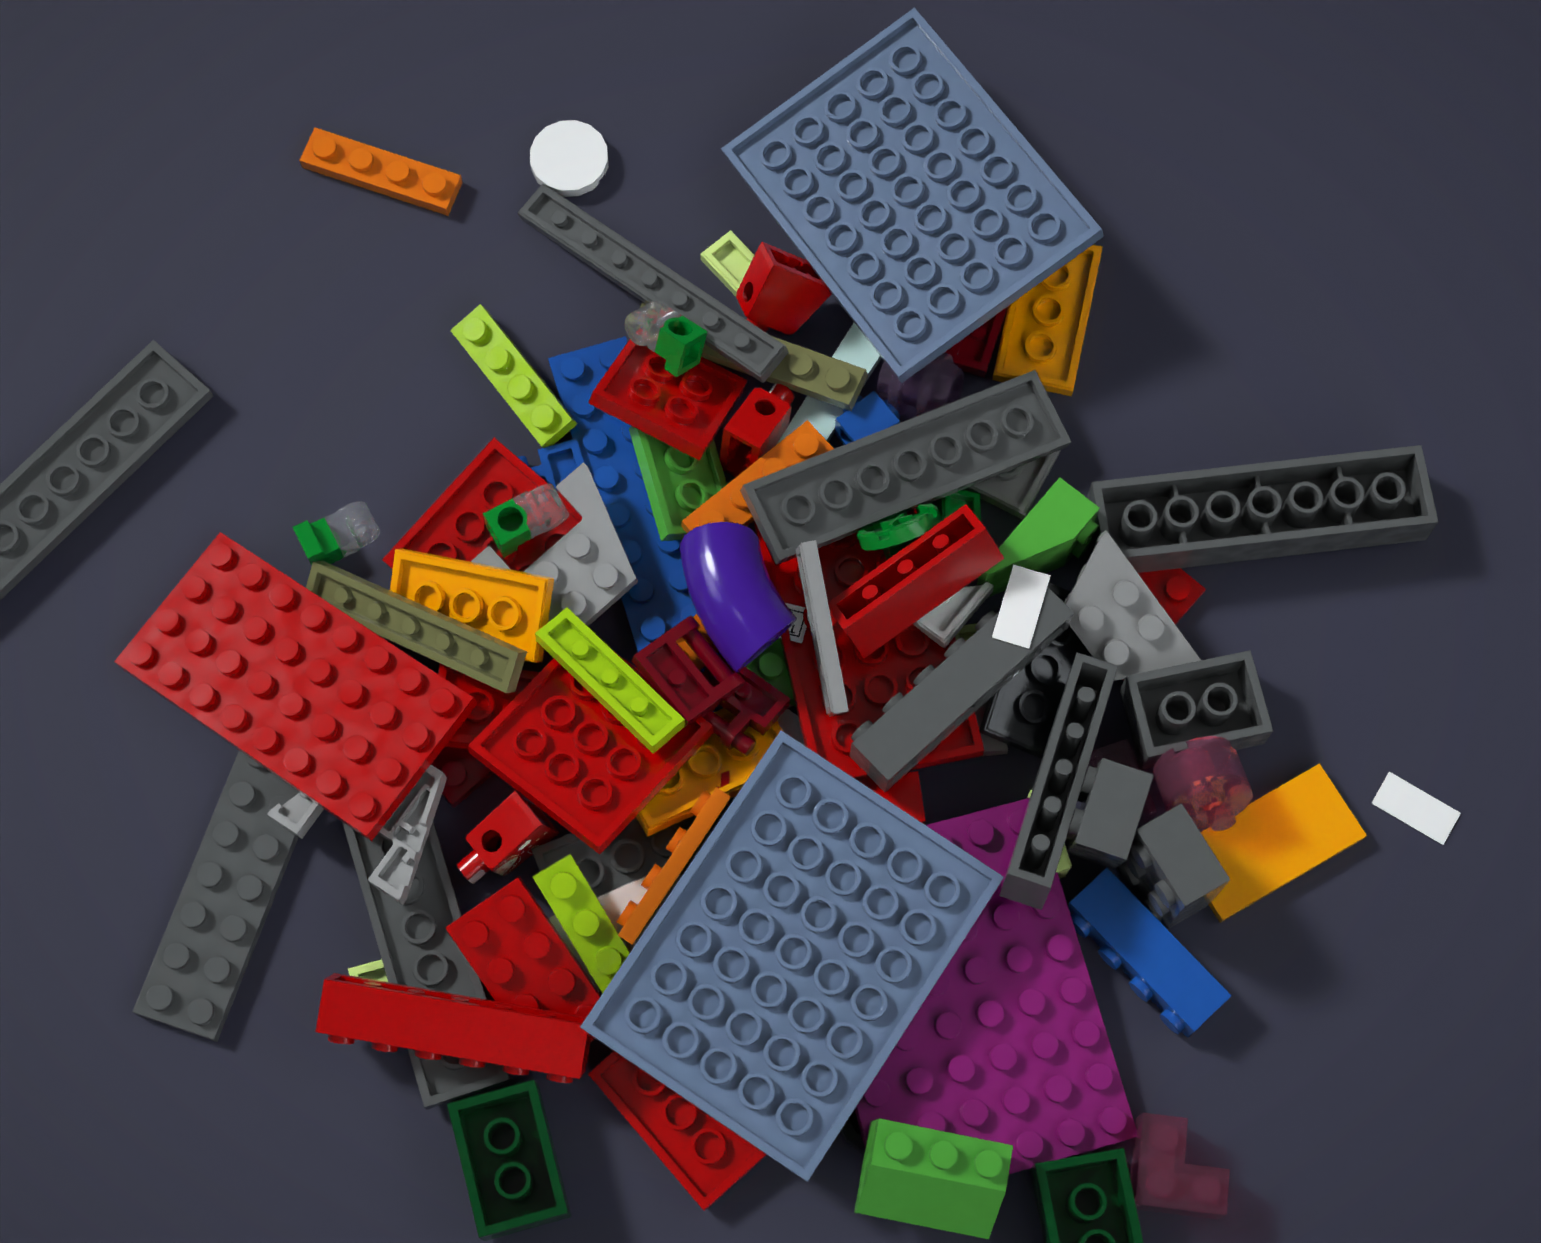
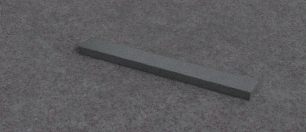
M543 183L518 211L521 220L667 319L684 316L708 331L705 340L707 346L760 382L764 383L789 353L784 344Z

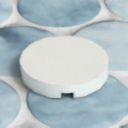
M577 120L558 121L546 126L535 137L530 148L531 170L538 184L542 185L543 183L562 197L580 196L592 191L599 184V180L603 177L604 173L606 174L609 167L608 148L602 135L591 125Z

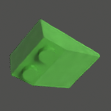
M1059 477L998 548L1004 559L979 576L977 586L983 585L986 582L992 584L994 587L993 592L989 596L991 597L1006 590L1013 565L1046 574L1065 566L1073 555L1078 559L1081 558L1094 541L1092 536L1099 527L1095 520L1100 507Z

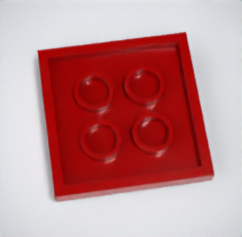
M639 325L593 390L589 404L700 461L743 393L748 380L701 357L700 364L675 377L664 369L666 360L655 353L658 334Z

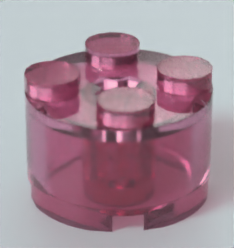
M1217 736L1199 737L1186 741L1188 749L1175 754L1174 748L1165 752L1156 762L1153 773L1166 812L1182 803L1198 829L1211 827L1214 831H1223L1232 827L1236 823L1235 816L1247 807L1253 798V793L1236 749L1232 748L1230 741Z

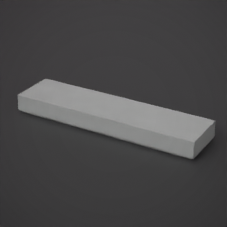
M816 540L803 542L795 551L826 713L829 716L844 714L849 709Z

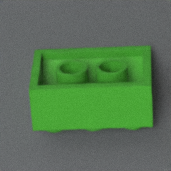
M880 1118L873 1120L869 1125L854 1213L989 1239L1006 1193L1013 1145Z

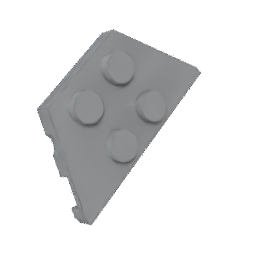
M1106 530L1102 532L1087 564H1084L1072 592L1069 593L1064 602L1074 612L1070 622L1071 628L1093 658L1118 666L1114 681L1125 679L1128 675L1201 661Z

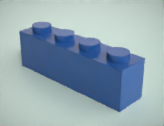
M1108 868L1101 872L1069 902L1068 908L1075 931L1083 938L1089 935L1100 947L1098 950L1100 957L1112 969L1116 970L1118 967L1122 969L1131 979L1128 984L1134 993L1145 1002L1151 1000L1162 1011L1160 1014L1161 1020L1175 1034L1182 1032L1188 1038L1232 996Z

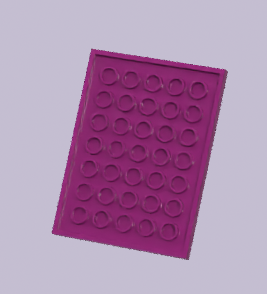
M1030 798L926 825L1004 878L855 1107L854 1111L865 1148L870 1122L880 1118L1013 1145L1009 1174L1032 1168L1035 1163L1063 1159L1139 1137L1058 872L1055 873L1050 892L1042 910L999 896Z

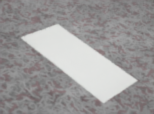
M1013 565L992 638L1030 648L1051 575Z
M1391 772L1386 776L1372 801L1373 805L1444 845L1461 814Z

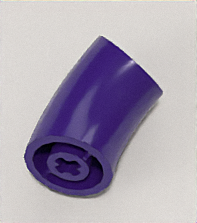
M715 522L696 527L683 537L680 543L683 573L696 613L720 654L735 672H739L786 632L797 618L787 607L770 579L762 557L759 537L752 529L738 523Z

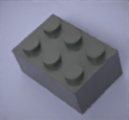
M1251 650L1128 675L1125 677L1120 688L1140 770L1263 745L1273 732Z
M1102 758L1096 767L1089 766L1077 800L1082 803L1080 809L1075 808L1065 840L1068 843V854L1113 870L1125 862L1154 775Z
M1182 803L1136 829L1127 860L1118 866L1126 883L1130 887L1136 885L1143 896L1144 901L1141 903L1167 930L1207 907L1230 881L1229 876Z

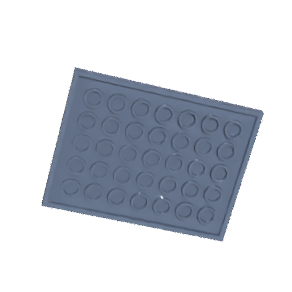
M915 7L721 148L731 165L801 255L807 260L815 273L827 285L832 295L901 383L1104 237L1102 228Z
M781 730L580 1028L808 1182L1004 877Z

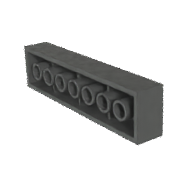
M1422 445L1095 481L1091 483L1087 496L1090 501L1100 507L1095 520L1099 527L1092 536L1094 548L1098 543L1097 540L1100 534L1106 530L1137 573L1427 540L1438 524Z

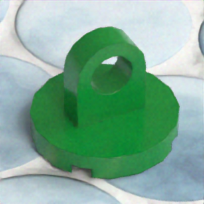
M933 504L917 505L918 507H915L917 510L916 514L907 515L906 512L867 529L859 530L857 537L861 548L865 551L883 549L885 558L888 560L942 521L937 506Z

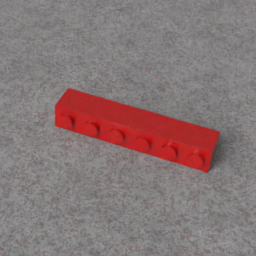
M333 973L324 979L316 1032L328 1034V1041L333 1043L354 1044L355 1039L372 1042L371 1048L378 1051L397 1052L398 1047L415 1050V1056L419 1058L440 1060L442 1055L459 1058V1064L475 1068H483L487 1062L503 1065L502 1071L513 1075H529L530 1070L547 1073L546 1079L559 1083H572L573 1078L580 1079L583 1076L587 1067L592 1037L580 1028L586 1019L584 1016Z

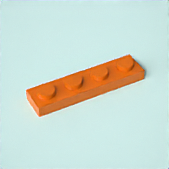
M314 127L299 160L304 169L446 216L449 215L463 183L462 177L459 174Z
M808 420L805 421L682 520L681 527L686 533H689L696 527L715 522L738 523L747 527L754 521V518L740 491L744 484L834 448Z
M717 787L712 794L705 790L702 792L690 810L697 817L687 831L681 827L678 828L665 848L672 853L663 868L656 863L641 884V886L647 889V892L639 904L630 900L616 921L623 926L618 934L619 937L631 945L634 944L731 796Z

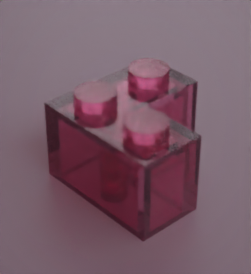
M1151 1113L1139 1115L1135 1120L1137 1137L1134 1138L1131 1184L1136 1208L1138 1210L1210 1219H1220L1226 1216L1230 1169L1185 1164L1188 1118Z

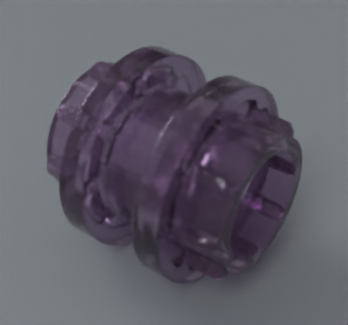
M943 353L901 383L884 361L878 378V396L883 400H888V406L896 409L900 415H904L909 407L912 406L916 408V415L919 416L960 400L964 385V372L958 365L953 364V358L950 354Z

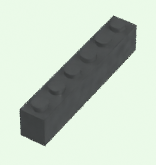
M1048 587L1029 649L992 638L999 612L996 614L991 610L976 624L975 629L977 632L967 641L963 637L955 641L944 654L947 658L937 668H934L932 665L926 667L915 678L913 683L916 686L905 696L901 692L896 694L883 707L882 711L885 714L874 724L870 720L866 721L853 733L851 739L854 742L851 744L849 756L885 793L1069 627L1074 612Z
M1076 653L999 896L1042 910L1054 880L1118 668L1117 665Z

